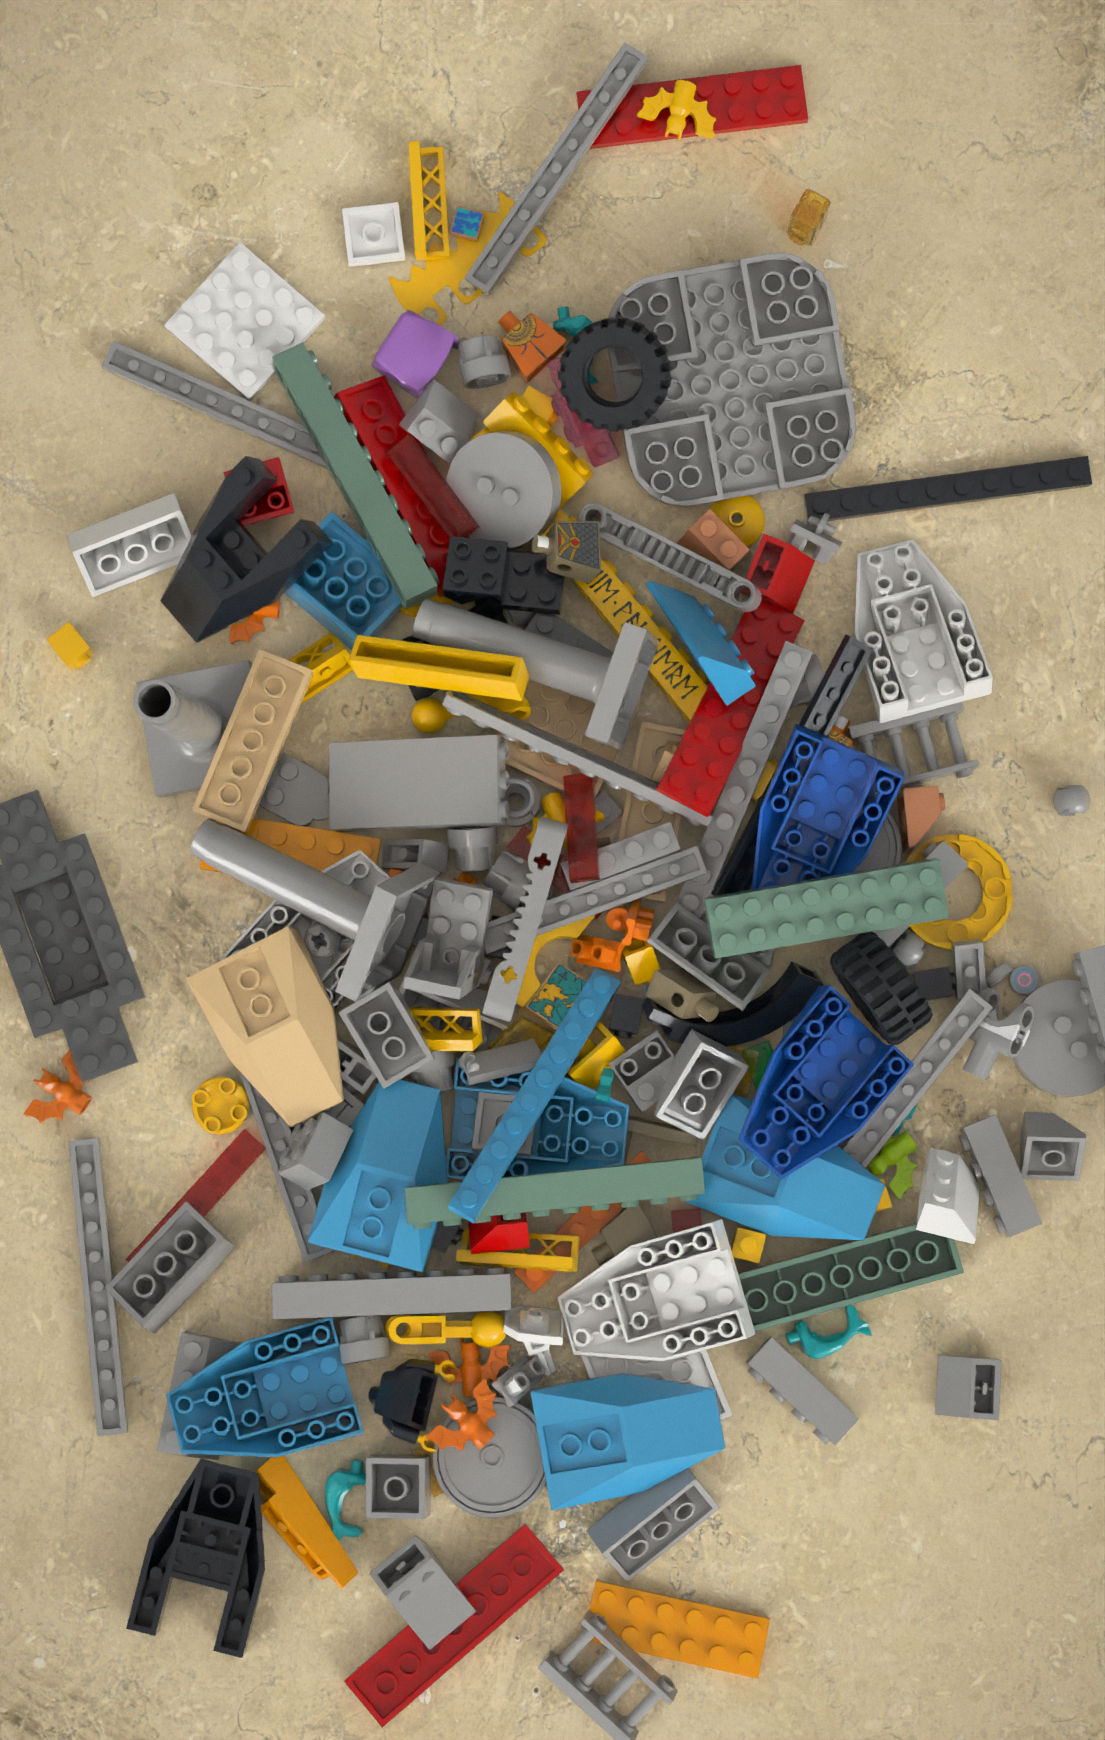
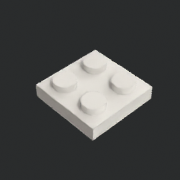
M398 202L342 209L349 267L405 261Z

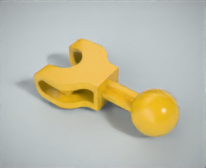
M467 693L468 696L522 721L531 714L530 703L525 697H523L522 701ZM432 697L419 700L414 705L411 713L413 725L424 734L440 732L446 726L448 719L457 717L448 712L440 700Z
M480 1311L472 1320H446L445 1315H393L386 1320L384 1325L387 1337L398 1344L446 1343V1338H472L477 1345L491 1348L499 1345L506 1336L503 1333L505 1319L496 1311ZM404 1322L407 1326V1331L404 1335L398 1336L396 1328L400 1323Z

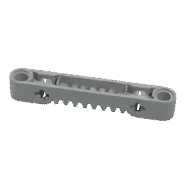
M588 503L580 510L579 521H591L593 515L601 513V521L599 522L600 539L695 586L740 611L751 612L760 605L762 600L761 592L749 580L600 504ZM744 589H750V598L745 602H740L739 593Z
M540 816L528 856L527 866L531 873L526 875V879L532 884L523 886V890L529 895L520 896L519 901L525 907L517 908L516 913L522 918L513 919V924L519 929L510 930L509 935L515 941L507 942L506 946L512 952L503 953V958L506 961L498 964L494 971L482 1012L484 1015L511 1022L569 824ZM541 855L547 856L546 861L551 863L550 866H544L543 870L537 869L538 864L534 862V859H540ZM508 967L513 968V974L517 975V979H511L510 983L507 984L504 982V977L500 976L501 971H507Z

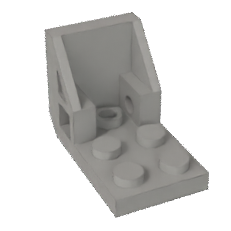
M443 878L434 879L427 935L419 941L404 976L403 988L460 1000L477 987L482 974L493 888Z

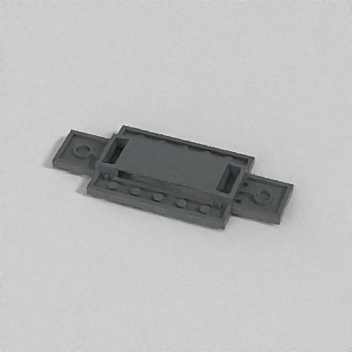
M38 790L0 803V859L2 862L0 865V945L34 1038L37 1039L63 1029L82 1083L138 1063L119 1009L121 1006L143 999L146 996L86 834L84 833L58 843ZM14 893H16V895H17L18 901H19V903H20L22 912H23V914H24L26 923H27V925H28L30 934H31L32 939H33V942H34V944H35L37 953H38V955H39L41 964H42V966H43L45 975H46V977H47V980H48V983H49V985H50V988H51V991H52V994H53V996H54L55 1001H54L53 998H52L50 989H49V987H48L47 981H46V979H45L43 970H42V968H41L39 959H38V957H37L35 948H34V946H33L32 940H31V938H30L28 929H27V927H26L24 918H23V916H22L20 907H19V905H18V902H17V899H16V896H15Z

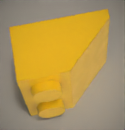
M598 1021L569 1068L567 1075L573 1081L594 1089L599 1084L603 1068L611 1069L609 1063L625 1053L626 1050L615 1036ZM550 1040L542 1046L544 1049L547 1047Z

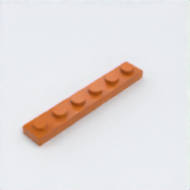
M640 1151L628 1164L652 1161L643 1151ZM621 1202L609 1204L610 1209L592 1211L591 1206H583L580 1212L575 1213L554 1234L579 1236L580 1250L623 1209L621 1208ZM546 1241L548 1246H550L554 1242ZM561 1242L552 1251L557 1256L571 1257L572 1242ZM542 1245L532 1255H539L546 1248ZM518 1268L514 1271L533 1293L557 1272Z

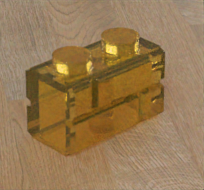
M805 189L799 204L796 205L790 217L787 233L791 241L800 246L813 244L828 215L831 204L828 198L811 189Z

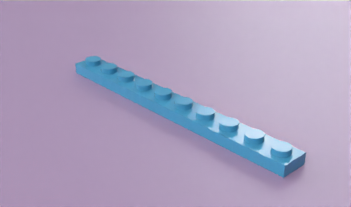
M597 967L595 968L448 1204L450 1211L474 1224L621 986V980Z

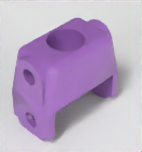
M407 310L400 315L376 352L375 360L371 366L380 374L385 375V377L396 383L401 389L418 399L424 391L423 388L435 377L444 364L451 348H459L460 340L440 325L426 320L413 311Z

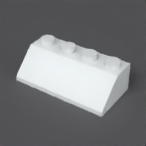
M175 493L67 535L72 553L92 598L177 565L192 536Z

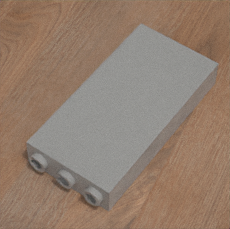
M499 735L329 743V829L336 832L506 826V818H509L510 814L509 802L505 798V789L509 788V774L505 771V760L509 758L508 743Z

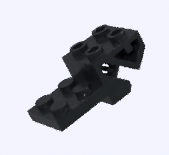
M450 536L442 589L444 597L461 605L475 601L476 609L481 612L503 614L504 609L560 615L565 576L549 572L546 555L509 552L508 542Z

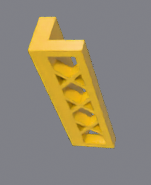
M410 141L408 146L416 261L450 259L443 146L420 148V141ZM438 155V165L431 172L422 166L421 156ZM438 171H439V179H437V178L435 177V175H436V173H437ZM422 172L427 176L424 180H422ZM430 180L440 187V192L433 199H430L423 193V188ZM440 198H441V207H440L438 204H436L437 201H438ZM424 200L429 203L425 208ZM432 207L442 214V219L435 227L425 220V215ZM441 226H442L443 235L438 231ZM425 227H427L430 230V232L427 235ZM434 234L443 241L444 251L427 252L426 243Z
M331 632L289 659V661L299 665L304 661H309L305 667L314 671L301 704L353 671L349 661L350 655L340 640ZM332 643L335 644L334 648L326 653H322L324 648Z
M409 1007L414 1018L420 1023L419 1028L431 1051H474L483 1042L479 1008ZM432 1016H439L448 1025L444 1030H437L428 1022ZM460 1016L472 1017L473 1030H464L456 1023V1020Z
M463 1229L465 1231L462 1238V1249L457 1250L456 1262L462 1265L577 1272L580 1237L528 1233L529 1243L532 1240H539L546 1248L541 1254H528L524 1248L514 1249L511 1253L496 1251L471 1254V1250H469V1229ZM545 1241H554V1242H553L550 1246H548ZM561 1242H572L571 1257L557 1256L552 1250Z

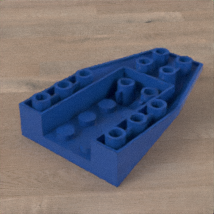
M795 724L760 807L752 889L853 872L869 855L905 778L903 770L799 724Z
M831 985L818 986L774 1049L738 1137V1140L780 1179L785 1178L859 1132L914 1065L897 1047L885 1045L848 1010L851 1004Z

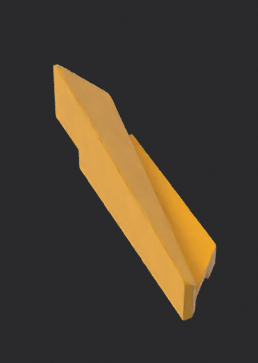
M285 1456L270 1457L254 1471L259 1473L260 1494L266 1499L261 1504L262 1515L315 1577L324 1580L329 1576L338 1585V1588H344L357 1575V1569Z

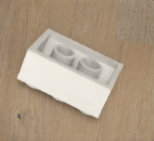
M930 1148L921 1174L916 1230L974 1244L976 1240L980 1184L958 1154Z

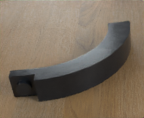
M791 961L779 980L761 996L749 1002L743 1011L735 1008L719 1012L717 1017L711 1022L706 1021L702 1017L682 1019L646 997L642 1007L647 1015V1020L655 1026L661 1027L667 1039L683 1044L689 1032L693 1029L727 1047L756 1040L784 1026L802 1011L818 986H823V982L815 971Z

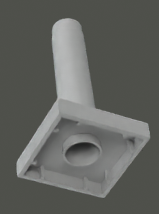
M425 599L422 602L414 622L412 634L414 638L429 642L430 645L523 657L530 675L529 680L595 703L585 736L620 751L622 750L659 644V640L647 629L624 622L613 656L610 658L430 599Z
M247 660L136 682L137 690L134 695V707L137 714L143 719L155 796L163 798L201 789L249 674L252 662Z
M207 819L199 827L193 838L190 851L193 856L205 861L207 865L354 940L335 992L355 1002L400 976L432 896L434 879L439 878L440 872L419 863L378 884L374 889L373 895L370 896L228 825H222L212 819Z

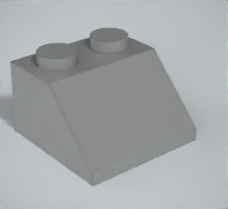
M432 379L399 426L451 464L458 451L468 442L478 413L436 380Z

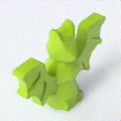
M906 1131L897 1138L890 1137L883 1145L880 1154L876 1155L867 1166L875 1177L884 1173L889 1166H897L896 1175L889 1185L899 1200L902 1199L904 1193L909 1188H913L911 1175L917 1168L916 1164L909 1161L908 1155L916 1151L918 1147Z

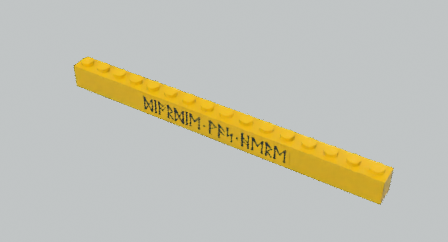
M485 427L482 431H480L470 440L484 434L492 433V431L488 427ZM560 502V507L553 523L541 536H546L555 522L577 521L572 515L567 517L561 510L564 507L562 502ZM601 558V572L591 584L569 578L618 639L623 624L626 622L647 629L659 640L648 675L689 724L709 681L700 670L695 672L688 664L691 659L681 647L679 649L674 647L670 642L673 639L671 634L663 625L658 627L652 620L654 614L645 603L640 605L634 598L636 592L626 581L622 583L617 578L616 574L618 571L610 560L603 561ZM773 759L769 760L765 766L751 799L753 803L762 797L778 766Z

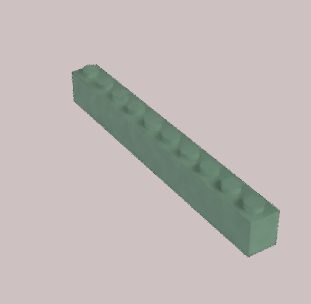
M302 342L272 356L273 370L404 608L413 607L425 599L437 595L439 578L432 567L428 569L424 562L426 556L419 543L414 544L410 536L412 530L405 518L401 520L397 510H399L394 496L392 494L387 495L383 488L385 481L380 471L373 470L370 464L371 455L366 446L361 447L357 441V430L352 422L347 423L343 415L341 402L337 398L334 399L330 392L332 386L325 373L321 375L316 367L319 365L316 355L312 350L308 351Z
M692 1157L502 1177L474 1223L490 1222L491 1216L503 1215V1220L521 1218V1213L532 1212L533 1217L551 1215L550 1210L562 1209V1214L578 1213L582 1206H591L592 1211L610 1209L609 1204L620 1202L621 1208L639 1206V1200L649 1199L651 1205L668 1203V1197L680 1196V1201L698 1200L697 1194H705L702 1158ZM463 1181L403 1187L406 1223L408 1225L413 1224L414 1229L431 1228V1222L443 1221L444 1226L461 1225V1219L465 1218L450 1211L448 1204Z

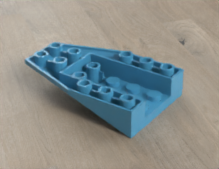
M456 1060L454 1080L456 1094L450 1148L447 1149V1178L464 1179L481 1153L472 1152L479 1092L517 1095L532 1070L469 1085L464 1069L460 1068L459 1060ZM564 1077L535 1124L531 1157L515 1156L503 1177L623 1165L629 1105L611 1097L609 1102L595 1100L597 1091Z
M401 1079L383 1089L380 1082H378L350 1127L353 1129V1132L330 1181L324 1183L307 1242L423 1272L427 1268L438 1221L431 1222L432 1227L425 1229H414L413 1224L408 1225L406 1223L403 1187L448 1183L441 1090Z
M732 1094L716 1119L702 1155L705 1194H697L698 1200L685 1202L770 1236L864 1241L886 1185L837 1145L785 1178L780 1179L738 1140L753 1101Z
M332 1317L247 1340L166 1394L181 1454L280 1457L363 1434L344 1364L342 1365L339 1342Z
M621 1373L537 1387L530 1391L551 1510L642 1493L726 1448L715 1388Z

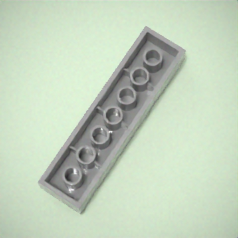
M504 1267L487 1268L486 1274H475V1269H457V1275H446V1270H428L427 1276H416V1271L397 1272V1277L387 1278V1272L368 1273V1278L358 1279L357 1273L338 1274V1280H328V1274L308 1275V1281H299V1275L280 1276L278 1277L279 1282L271 1283L272 1319L512 1310L511 1273H505Z

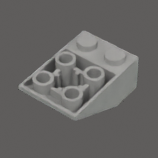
M416 1535L369 1573L387 1599L429 1650L476 1612L427 1543Z

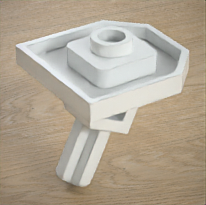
M518 1306L512 1310L505 1311L503 1333L517 1341L524 1342L528 1355L537 1357L546 1371L542 1375L549 1376L555 1372L556 1365L549 1347L550 1344L561 1346L563 1344L564 1319L561 1310Z

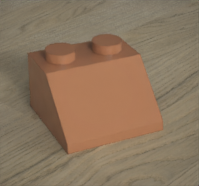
M710 508L677 542L678 545L731 572L752 553Z
M938 786L905 788L897 795L902 853H909L940 817L941 811L945 810L944 794L939 793Z

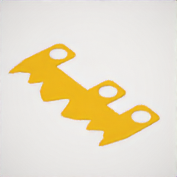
M499 192L498 197L501 202L499 212L482 211L485 214L484 225L481 227L477 242L456 237L457 250L449 249L450 259L426 260L425 270L412 265L410 281H398L396 278L388 276L392 289L402 307L406 311L410 310L418 315L426 308H433L439 315L436 324L441 326L446 322L447 315L433 298L440 290L448 285L463 304H469L480 296L483 292L478 288L471 296L461 294L459 283L465 279L464 277L516 202ZM537 226L533 232L538 236V243L531 249L522 247L520 252L523 256H532L547 242L545 235ZM433 242L428 252L444 251V247L439 243Z

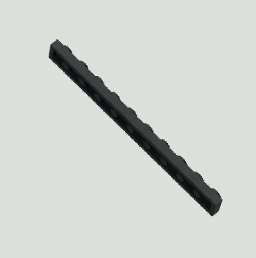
M1088 456L807 493L804 494L807 522L811 515L821 520L824 513L830 515L828 521L1089 487L1092 485Z
M845 634L799 725L828 737L873 648ZM776 770L711 893L713 896L749 890L753 881L760 807Z

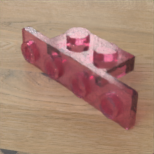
M561 357L548 362L547 367L558 389L551 395L553 399L551 405L555 414L561 417L565 425L563 430L567 440L572 442L575 448L584 446L593 467H598L617 459L619 452L609 430H598L592 428L593 425L588 422L583 423L578 419L579 416L574 411L571 412L566 406L568 402L565 396L562 397L561 381L558 380Z

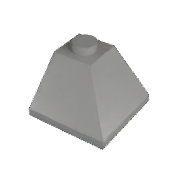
M1024 1112L1020 1148V1172L1023 1179L1079 1181L1086 1134L1054 1113Z

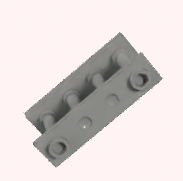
M962 702L884 723L874 720L851 726L846 731L848 738L857 741V744L861 745L863 753L876 758L872 744L874 736L885 733V737H889L896 766L903 770L905 776L900 788L956 774L957 778L967 777L974 774L973 769L979 766L978 759L967 762L957 727V714H961L964 710ZM938 719L941 720V723H945L956 765L939 769L928 730L930 721ZM911 726L913 730H917L928 770L926 773L911 776L900 737L902 729Z
M589 1609L580 1622L585 1627L583 1632L561 1655H555L550 1650L542 1659L538 1669L614 1740H636L639 1733L636 1729V1724L661 1698L670 1705L674 1701L678 1690L669 1677L660 1675L612 1631L604 1617L598 1613L594 1614ZM595 1636L608 1649L583 1676L577 1675L570 1668L569 1663ZM618 1657L630 1670L605 1696H600L592 1689L591 1684ZM638 1678L642 1679L652 1689L651 1692L628 1716H622L614 1709L613 1704Z

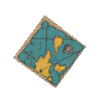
M558 962L525 1006V1011L557 1031L587 981Z

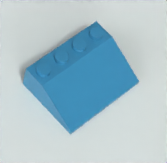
M331 511L318 526L333 543L293 583L285 594L352 650L357 635L378 638L403 604L369 542Z
M653 581L646 583L672 627L726 706L756 687L750 677L754 674V671L746 659L739 661L737 657L741 655L740 651L732 640L729 642L725 641L724 638L728 634L719 621L715 624L711 621L715 616L706 603L701 606L695 596Z

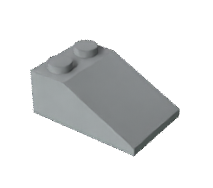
M394 981L386 983L338 1012L383 1089L435 1059L410 1008Z
M691 1029L675 1056L654 1112L655 1117L704 1140L743 1078L749 1065L738 1052Z

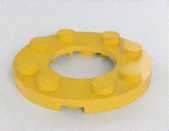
M964 834L940 835L931 838L919 845L904 862L924 860L925 857L922 853L933 842L939 845L944 840L969 864L967 868L972 870L980 880L983 890L982 901L976 912L968 918L958 921L941 919L912 924L908 927L912 933L917 934L925 943L945 950H952V942L981 939L985 942L990 939L1005 923L1013 902L1011 875L1003 858L984 841Z

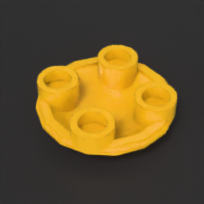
M222 1076L210 1078L199 1085L192 1095L194 1118L200 1127L208 1133L219 1135L231 1133L242 1126L248 1116L250 1104L247 1092L240 1083L232 1078Z

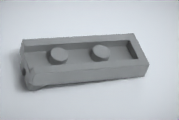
M533 1038L477 1053L467 1051L460 1057L459 1066L461 1069H464L469 1085L532 1070L542 1053Z

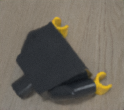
M409 1359L397 1366L394 1371L384 1372L381 1377L380 1386L371 1387L368 1397L369 1401L375 1404L374 1412L383 1416V1425L394 1437L412 1444H416V1442L421 1443L422 1447L429 1452L437 1451L427 1446L428 1440L425 1437L428 1434L422 1435L420 1431L426 1430L438 1380V1376L434 1375V1373L440 1374L445 1381H454L456 1379L454 1375L444 1374L445 1369L449 1367L457 1368L452 1361L445 1360L440 1365H436L435 1361Z

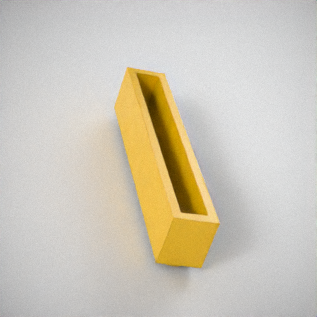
M357 635L349 657L357 678L519 701L523 699L530 677L523 657Z

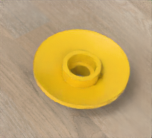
M746 495L715 501L712 505L711 510L747 547L753 545L762 535L765 526L764 512L760 504L751 496ZM738 514L742 517V522L734 523L731 517Z

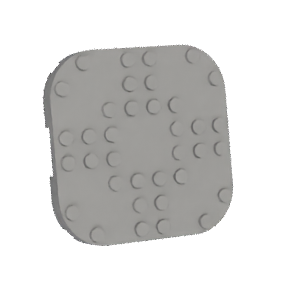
M772 253L700 268L657 274L633 283L614 303L608 318H629L630 321L646 325L645 328L649 331H654L659 336L658 340L662 345H665L668 351L666 353L668 360H671L672 369L670 370V377H672L665 401L647 421L637 425L635 428L622 430L630 470L637 483L650 496L670 505L691 506L805 485L828 477L846 459L855 440L856 418L844 364L835 298L825 276L819 269H816L803 258L785 253ZM608 347L617 402L631 398L638 391L642 381V368L636 356L627 349Z

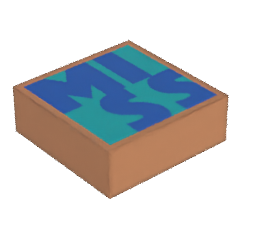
M457 206L449 232L450 235L477 242L485 216L484 212Z

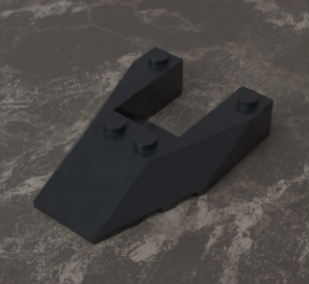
M245 456L225 477L200 518L160 600L197 643L228 628L232 623L253 615L254 612L261 608L274 604L333 543L314 521L300 519L268 553L239 520L278 481L260 459Z
M200 1459L149 1539L126 1629L156 1636L160 1631L172 1580L177 1578L228 1591L213 1651L243 1658L248 1646L265 1572L259 1473Z

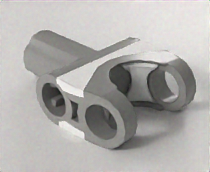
M989 987L984 989L978 996L993 1008L969 1037L975 1043L963 1066V1070L984 1080H987L999 1053L1009 1058L1018 1056L1029 1036L1034 1020V1009L1026 1003L1019 1004L1007 1018L999 1020L998 1004L1000 994L997 990Z

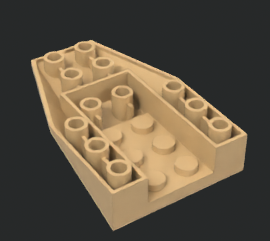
M287 926L185 978L229 1060L290 1127L344 1101L334 1007L298 929Z

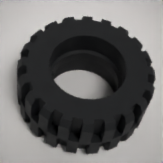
M605 318L584 327L566 345L567 348L561 355L559 362L561 363L560 370L558 371V380L561 381L560 392L562 397L565 396L568 402L566 406L571 412L574 411L579 416L578 419L583 423L588 422L593 425L592 428L598 430L608 429L609 432H618L623 429L629 430L647 421L665 401L672 377H670V370L672 369L671 360H668L666 354L668 351L665 345H662L658 340L659 336L654 331H649L645 328L646 325L630 321L629 318ZM608 347L627 349L636 356L642 368V381L638 391L631 398L624 401L612 402L601 398L594 392L589 383L588 369L591 360L599 351Z
M873 931L861 933L832 954L830 965L837 975L839 982L865 1019L888 1044L899 1045L931 1021L933 1016L932 1009L923 992L917 986L903 963L876 933H873Z

